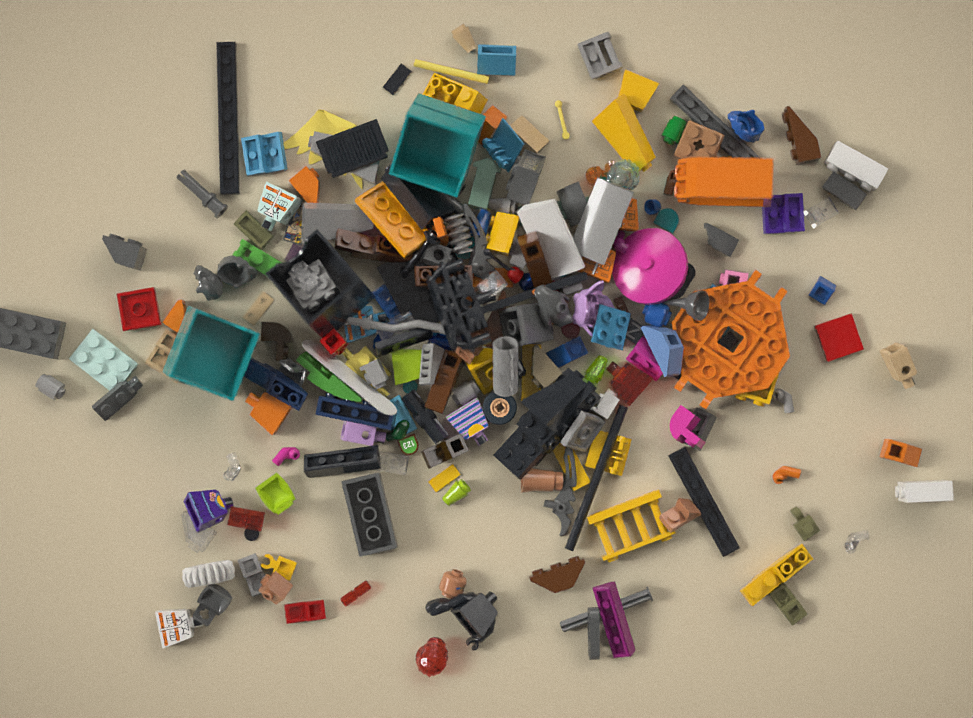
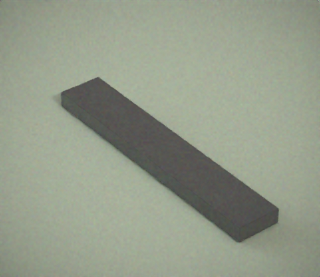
M684 84L670 98L693 122L724 134L720 148L731 158H760Z

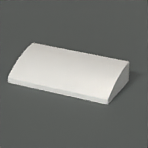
M555 199L526 204L517 211L526 233L536 231L551 278L563 276L585 267Z

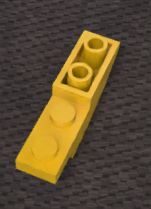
M800 544L756 575L740 592L748 603L754 606L777 586L786 582L811 562L813 557L804 545Z

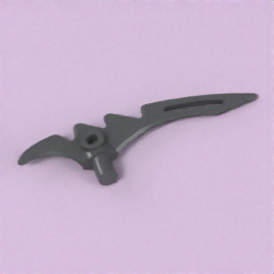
M465 203L466 222L470 226L475 238V256L472 262V273H474V276L483 279L487 283L489 290L493 289L495 293L496 278L489 275L490 272L495 271V267L487 261V259L492 258L483 254V245H486L488 241L476 216ZM469 216H470V217L472 218V220L474 221V223H475V225H476V227H477V229H478V231H479L480 237H478L477 232H476V230H475V228H474L472 222H471L470 219H469Z
M566 447L563 458L566 475L562 490L555 498V501L545 499L544 507L552 508V512L561 521V532L559 534L561 537L568 532L571 525V520L567 514L574 513V509L569 501H576L570 487L577 485L576 466L573 450L569 447ZM567 455L570 456L572 478H570L569 476V463Z

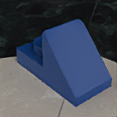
M580 336L546 352V355L558 368L588 354Z

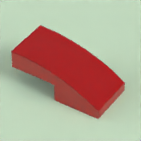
M323 599L284 604L287 624L326 619Z

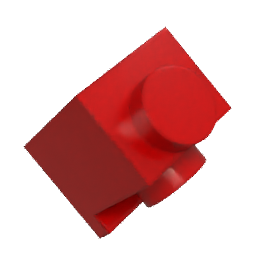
M332 329L320 340L322 345L334 357L342 354L346 350V346L349 345L335 329Z

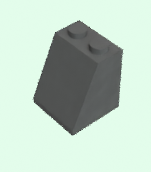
M538 303L519 305L498 311L503 337L514 338L517 340L518 346L554 340L553 327L548 328L540 319Z

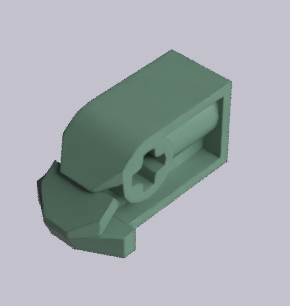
M485 158L473 163V167L477 168L468 206L473 209L488 211L496 173L501 174L502 169L494 160Z

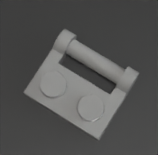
M609 32L577 44L591 80L623 68L622 62H619L610 41L611 36ZM603 41L612 65L607 66L598 45L599 42Z

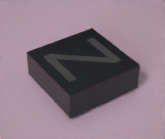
M632 318L629 320L626 338L637 344L643 335L642 325Z

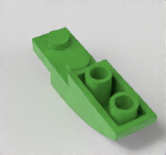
M307 351L300 354L296 361L310 372L307 379L319 388L350 401L361 402L364 399Z

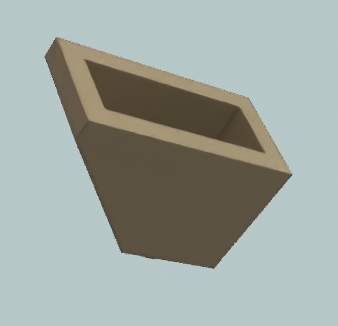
M536 344L532 348L531 375L534 377L532 381L538 388L542 386L544 389L557 379L562 372Z

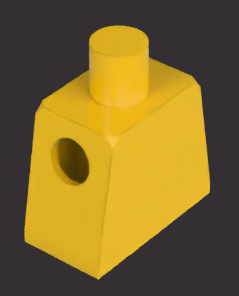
M625 69L619 96L625 94L633 111L642 112L659 83Z

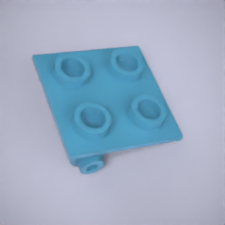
M504 118L501 119L492 139L485 138L482 141L483 148L489 151V155L497 162L498 166L505 169L508 173L524 146V142Z
M599 304L591 342L623 351L631 313Z

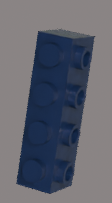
M326 393L325 396H319L315 415L394 430L397 413L387 415L380 412L368 401L363 400V404L346 399H337V396Z

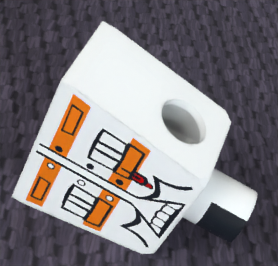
M165 609L155 612L162 648L193 637V628L203 626L202 623L191 617L189 609Z

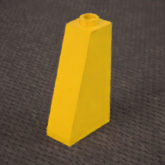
M622 94L613 100L592 122L630 169L637 174L641 170L643 172L647 171L652 166L650 162L656 156L627 96Z

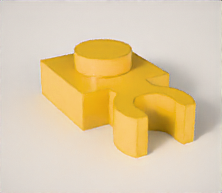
M265 554L264 557L270 559V564L262 563L261 567L264 569L273 568V572L276 571L286 580L290 581L297 562L280 555L275 560L271 554Z

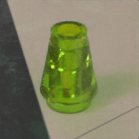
M598 355L584 372V378L595 385L601 382L608 359Z

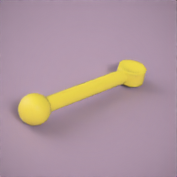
M557 100L555 106L558 108L562 125V138L567 140L570 134L566 130L561 109L562 102Z

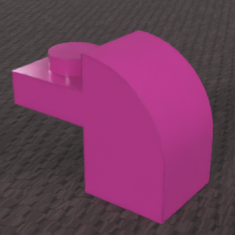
M680 405L670 420V432L674 439L682 444L685 441L693 448L698 446L702 449L706 443L692 432L701 419Z

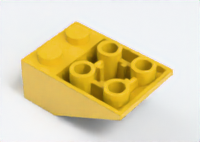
M437 73L433 74L423 92V95L481 114L488 101L480 92Z

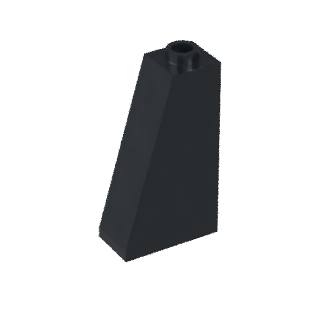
M392 164L386 167L381 179L421 230L432 227L434 225L433 219L441 217L444 220L456 210L452 204L434 189L390 175L389 171Z

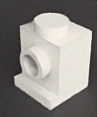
M608 388L604 394H599L601 398L596 403L597 406H593L591 410L608 419L620 400L616 398L618 394Z

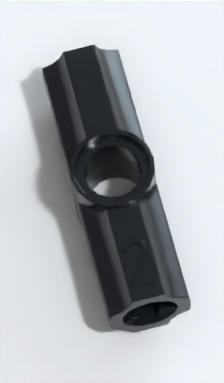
M415 389L401 398L412 412L415 421L426 431L435 445L449 435L437 420L436 414L432 410L425 408V402Z

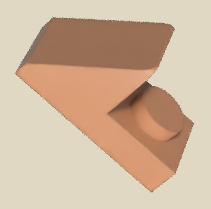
M679 498L676 505L661 514L659 519L669 532L672 533L700 516L701 512L690 499Z

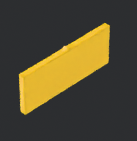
M452 464L428 482L437 492L461 474Z

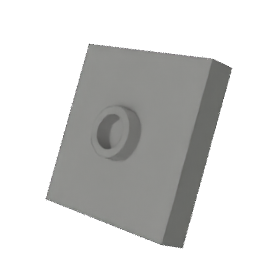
M581 411L560 443L565 447L586 452L606 421L602 417Z

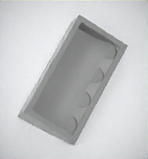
M597 178L573 237L581 256L602 265L605 264L634 194L633 191Z

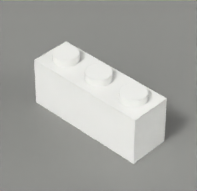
M840 141L834 143L824 161V164L828 165L827 168L835 173L839 171L844 174L843 177L851 182L857 181L861 184L860 187L867 191L876 190L888 171L887 167Z

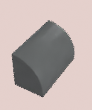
M579 181L556 192L570 227L579 224L587 205Z

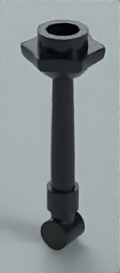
M432 229L424 231L426 242L411 260H408L405 266L400 268L403 277L409 275V270L414 267V264L429 244L440 243L436 231Z

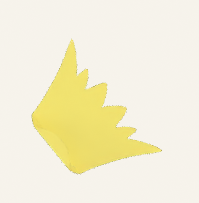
M319 109L299 131L283 142L284 149L300 146L297 154H302L311 149V147H308L310 136L314 135V131L335 135L357 125ZM310 150L309 164H314L322 159ZM352 174L358 186L363 189L362 179Z

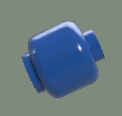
M659 303L645 305L642 314L645 315L646 323L662 327L663 325L667 326L672 312L669 305Z

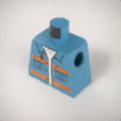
M365 306L354 316V318H370L375 322L387 323L385 312L374 314L373 306ZM344 324L347 343L377 334V329L366 330L362 329L361 326Z

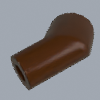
M675 169L671 170L667 176L664 195H673L675 184L678 182L675 177Z

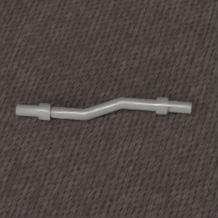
M348 317L347 324L361 326L362 329L366 330L377 329L394 333L413 328H424L440 331V334H445L442 324L422 320L395 325L375 322L370 318Z

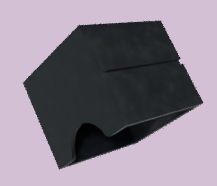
M318 229L305 239L303 248L296 256L284 263L275 264L265 273L307 325L321 338L332 329L336 331L347 323L348 317H354L376 298ZM319 259L338 287L339 292L336 293L333 299L326 300L320 304L317 310L307 313L286 280Z

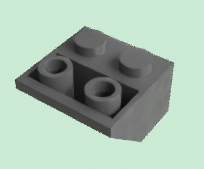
M111 233L109 237L103 235L102 240L115 263L141 271L147 249L142 247L143 243L128 239L125 242V238Z

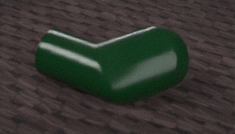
M407 420L398 422L394 431L386 433V440L391 442L403 439L410 427Z

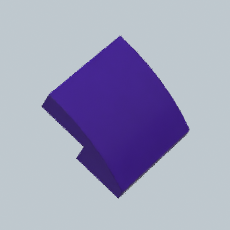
M803 193L772 195L771 207H762L763 234L805 231Z

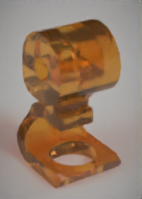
M611 160L605 164L604 170L599 166L590 167L586 171L587 183L594 186L597 178H609L612 168L616 169L617 183H620L621 171L619 163Z

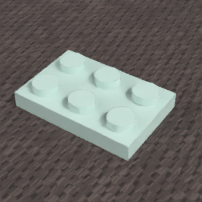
M95 329L89 332L69 358L109 391L119 382H125L139 365Z

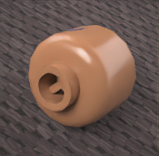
M452 569V571H446L439 584V589L442 591L441 594L450 599L462 594L467 580L460 570Z

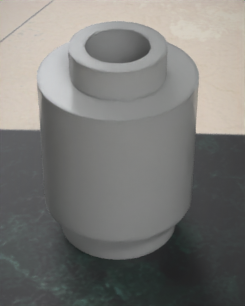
M42 374L35 385L38 391L52 400L61 399L66 391L64 389L65 384L46 374Z
M471 379L453 389L454 394L451 397L457 405L461 403L464 406L476 398L477 394L481 391Z

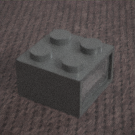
M526 149L522 156L518 155L505 189L509 191L507 199L524 205L530 203L546 160L545 156Z

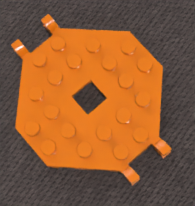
M756 269L748 281L703 289L702 291H706L709 297V310L702 321L694 320L682 308L672 321V328L677 332L684 347L681 378L674 388L681 392L689 381L707 394L700 403V406L704 409L708 408L714 398L768 389L790 357L780 305L788 291L781 287L773 298L756 287L755 284L762 275ZM727 327H730L744 337L734 353L718 343Z

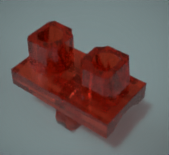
M231 506L227 525L262 531L266 512Z

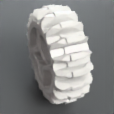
M230 560L200 564L185 568L182 571L183 582L188 588L229 581L235 577V568Z

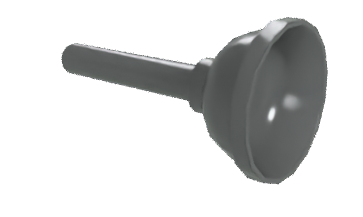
M702 290L691 293L687 298H670L662 302L665 305L682 307L696 321H702L709 310L708 294Z

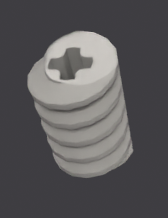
M465 213L448 216L443 220L449 223L445 228L446 230H451L447 235L449 238H453V240L448 242V245H454L451 252L456 254L474 251V248H468V246L473 244V241L467 240L471 237V234L465 233L469 229V226L463 225L466 223V218H462Z

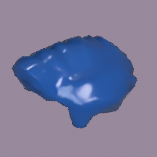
M755 110L731 111L727 115L736 135L742 140L752 143L759 141L765 127L764 123L755 115Z

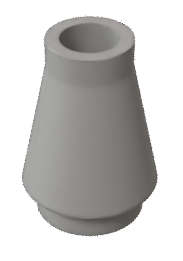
M490 198V210L516 215L518 202L507 198Z

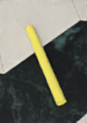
M418 59L414 61V67L488 84L489 76Z

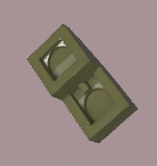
M784 582L769 593L772 600L792 626L808 615Z

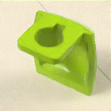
M277 472L255 487L264 504L274 514L277 513V515L294 504L293 501L296 500L289 485Z

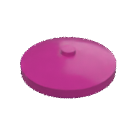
M658 228L641 229L624 239V243H627L629 247L625 253L616 251L612 270L615 284L620 292L630 300L644 305L659 304L673 297L682 287L688 272V257L681 242L671 233Z

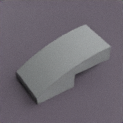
M256 553L237 560L252 597L262 594L258 590L262 585L260 582L265 576V572Z

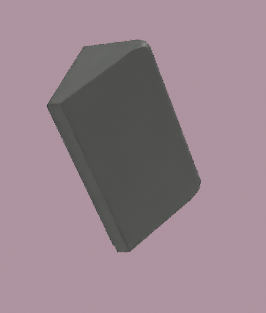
M696 407L693 414L701 420L692 432L703 441H706L717 417ZM695 446V447H694V449H696V450H698V451H701V450H702V449L699 448L698 446Z

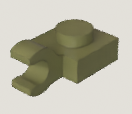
M797 506L790 510L797 520L793 526L803 541H806L820 531L809 514L804 517Z

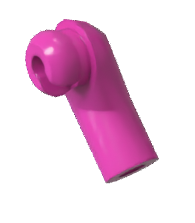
M283 447L273 458L272 462L280 466L285 459L297 460L300 457V452L295 447Z

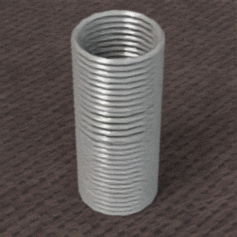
M505 336L493 342V391L502 397L512 396L518 391V342L514 338Z

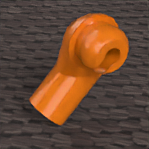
M782 466L774 472L772 478L776 484H781L787 477L799 479L801 470Z

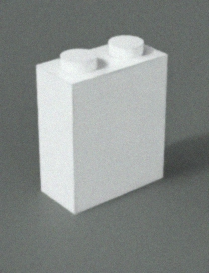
M924 480L898 482V486H895V496L898 498V501L906 503L953 501V481Z

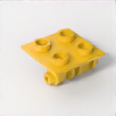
M599 431L591 443L585 464L586 467L595 469L608 432ZM617 436L604 470L605 472L622 476L632 439Z

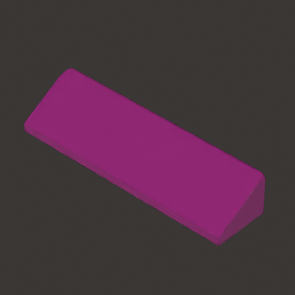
M615 581L593 587L592 589L613 658L631 657L635 652V646Z

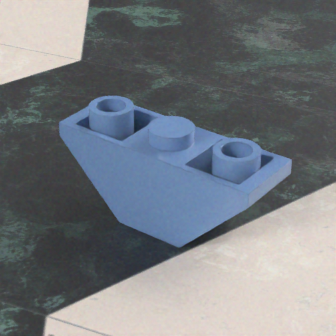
M642 326L641 329L664 377L681 374L684 347L677 332L664 326Z

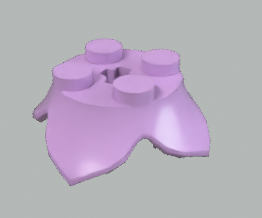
M602 280L595 283L589 289L576 293L573 298L575 304L572 317L573 323L585 329L590 336H593L599 304L615 308L611 300L606 295H602L601 291L604 289V281Z

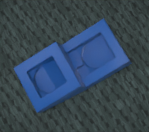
M385 283L372 292L393 325L403 320Z

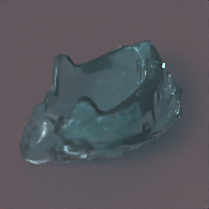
M630 159L618 160L610 167L606 181L632 191L639 184V167Z

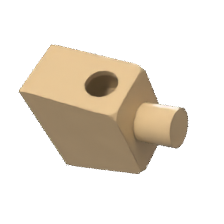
M896 342L879 351L892 378L902 382L904 389L913 387L915 382L912 376L917 374V370L907 347Z

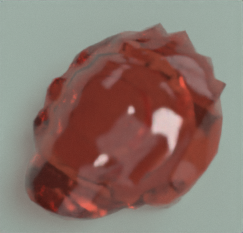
M429 638L427 643L420 647L416 653L415 659L418 671L429 678L440 674L447 665L448 650L441 638Z

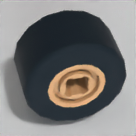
M492 392L485 398L483 413L491 423L504 425L515 417L517 403L513 396L502 397Z

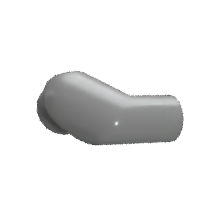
M780 388L775 389L772 397L783 403L784 412H794L791 394Z

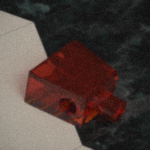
M612 361L606 368L614 376L609 381V384L627 406H630L654 379L628 362L620 367Z

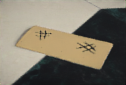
M263 291L243 318L254 326L274 299Z

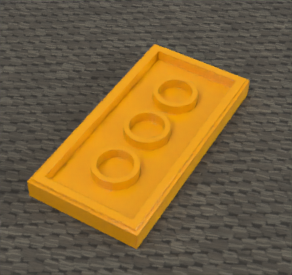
M383 181L355 199L354 202L403 258L419 249L426 242L424 231L429 230H421Z

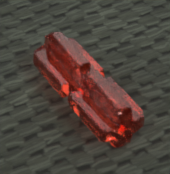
M367 580L362 582L354 590L341 597V602L344 606H348L358 599V596L361 597L371 589V585Z

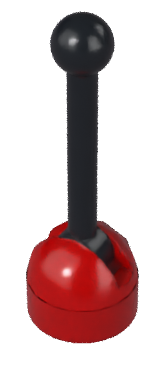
M484 249L483 254L485 256L491 257L508 271L507 277L510 281L516 284L522 278L524 271L518 267L509 268L494 256L490 249Z

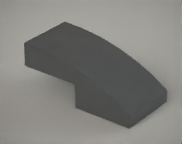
M834 171L823 185L825 191L839 198L842 203L854 210L858 209L867 196L865 192Z

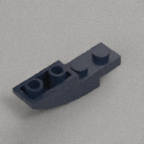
M252 357L250 358L243 377L266 389V393L300 411L308 393L267 363L262 364Z

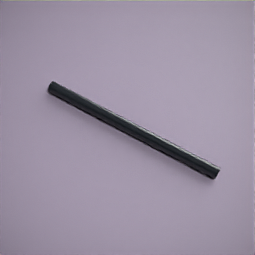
M619 404L565 545L567 550L574 551L628 407Z

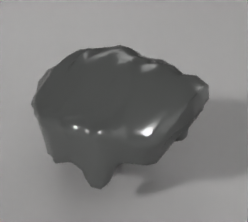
M231 255L224 257L220 261L217 275L222 282L238 288L242 284L255 279L257 271L246 260Z
M197 265L194 270L195 279L199 281L196 292L203 293L207 301L216 300L221 297L223 285L220 278L202 265Z

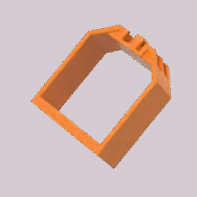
M720 157L678 159V165L675 166V177L678 182H676L674 188V196L677 197L678 203L702 206L771 207L773 159Z

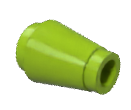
M463 479L456 480L442 499L450 506L468 496L471 489Z

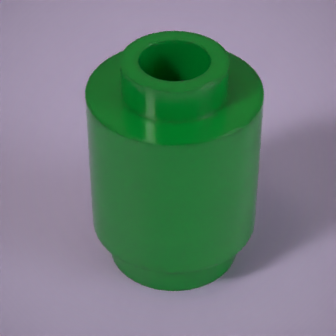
M677 116L669 119L661 134L664 138L663 141L671 146L678 144L687 122Z

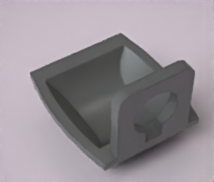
M288 357L285 360H280L281 366L278 371L302 387L307 370Z
M217 584L206 586L197 600L199 605L193 614V618L203 625L209 626L215 615L219 616L230 605L232 600L230 593ZM205 609L209 610V618L203 619L199 612Z

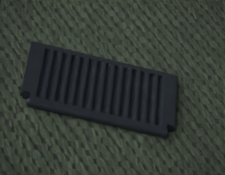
M377 119L316 141L328 174L332 173V178L388 158L386 152L389 150Z

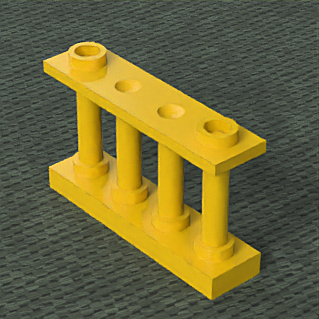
M658 489L586 517L588 523L594 524L598 529L607 553L601 556L603 561L612 562L619 559L618 555L660 539L664 542L673 538L672 535L676 534L675 531L670 533L659 519L661 511L658 506V499L662 496ZM646 503L651 507L660 530V534L652 537L649 536L640 513V505ZM627 510L633 513L642 537V541L634 544L631 543L621 517L623 516L622 512ZM609 517L615 520L625 546L615 551L603 524L605 523L604 519Z

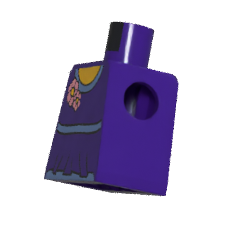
M216 489L188 492L183 501L197 533L224 521L228 513L227 509L233 508L232 498L222 499L219 491Z

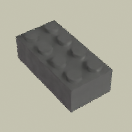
M0 308V348L58 359L66 322Z
M376 472L341 481L359 557L397 548L398 543L381 473Z

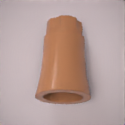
M532 468L521 479V493L561 491L563 486V472H554L553 470Z

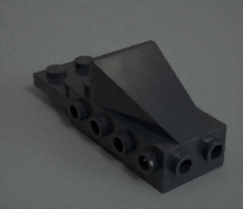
M568 367L552 385L524 398L521 403L529 411L520 417L517 423L519 427L493 454L520 481L546 452L550 454L558 446L580 412L588 413L600 400L601 397L595 391L597 387L590 381L587 383L583 381L584 376L578 370L573 372Z

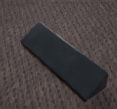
M378 445L304 455V473L308 478L381 468Z

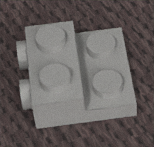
M319 259L286 280L307 313L317 310L320 304L326 300L333 299L336 293L339 292L338 287Z

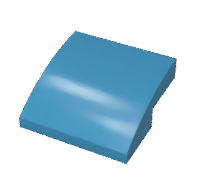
M278 131L241 138L247 176L288 170L282 132Z

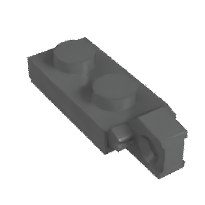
M136 376L128 382H119L93 404L92 408L106 421L134 398L143 384Z

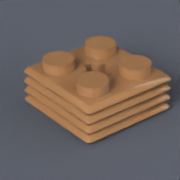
M689 120L674 156L681 159L716 157L724 139V134ZM702 140L704 148H699L697 151L694 144Z

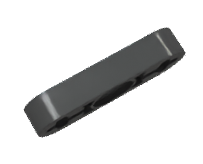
M588 607L589 660H599L598 607Z

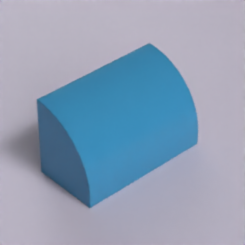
M478 44L477 74L515 76L516 46Z

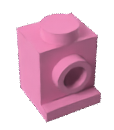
M725 269V273L720 274L719 284H732L729 282L731 277L737 278L736 283L747 281L748 272Z

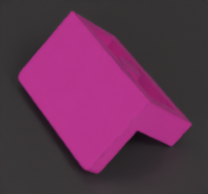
M642 336L626 357V360L657 382L663 373L646 338Z

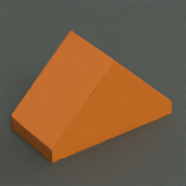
M493 105L483 114L486 118L478 141L481 145H483V139H491L501 119H507V116Z
M178 300L163 321L165 325L177 333L186 313L185 300Z

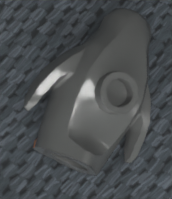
M544 285L538 286L532 291L538 300L540 319L545 326L551 328L552 323L557 327H562L573 322L566 304L570 299L565 294L552 291Z

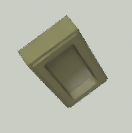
M247 210L233 223L261 250L275 237L266 228L262 227V224Z

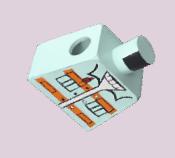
M266 182L257 209L258 212L266 215L262 227L272 231L276 221L284 225L288 224L302 204L303 199Z

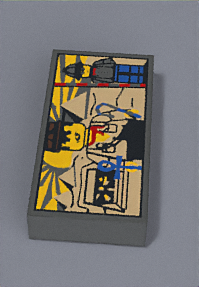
M301 205L288 222L283 238L284 241L302 246L301 228L303 206Z

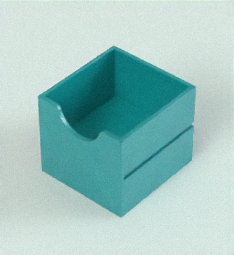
M418 93L406 113L389 174L458 197L468 176L486 116Z
M188 306L162 372L172 379L234 401L260 333Z

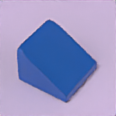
M820 276L810 291L809 296L825 305L834 293L836 285Z

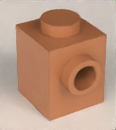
M275 571L263 577L260 582L262 585L258 591L262 593L265 599L278 604L284 600L293 585Z

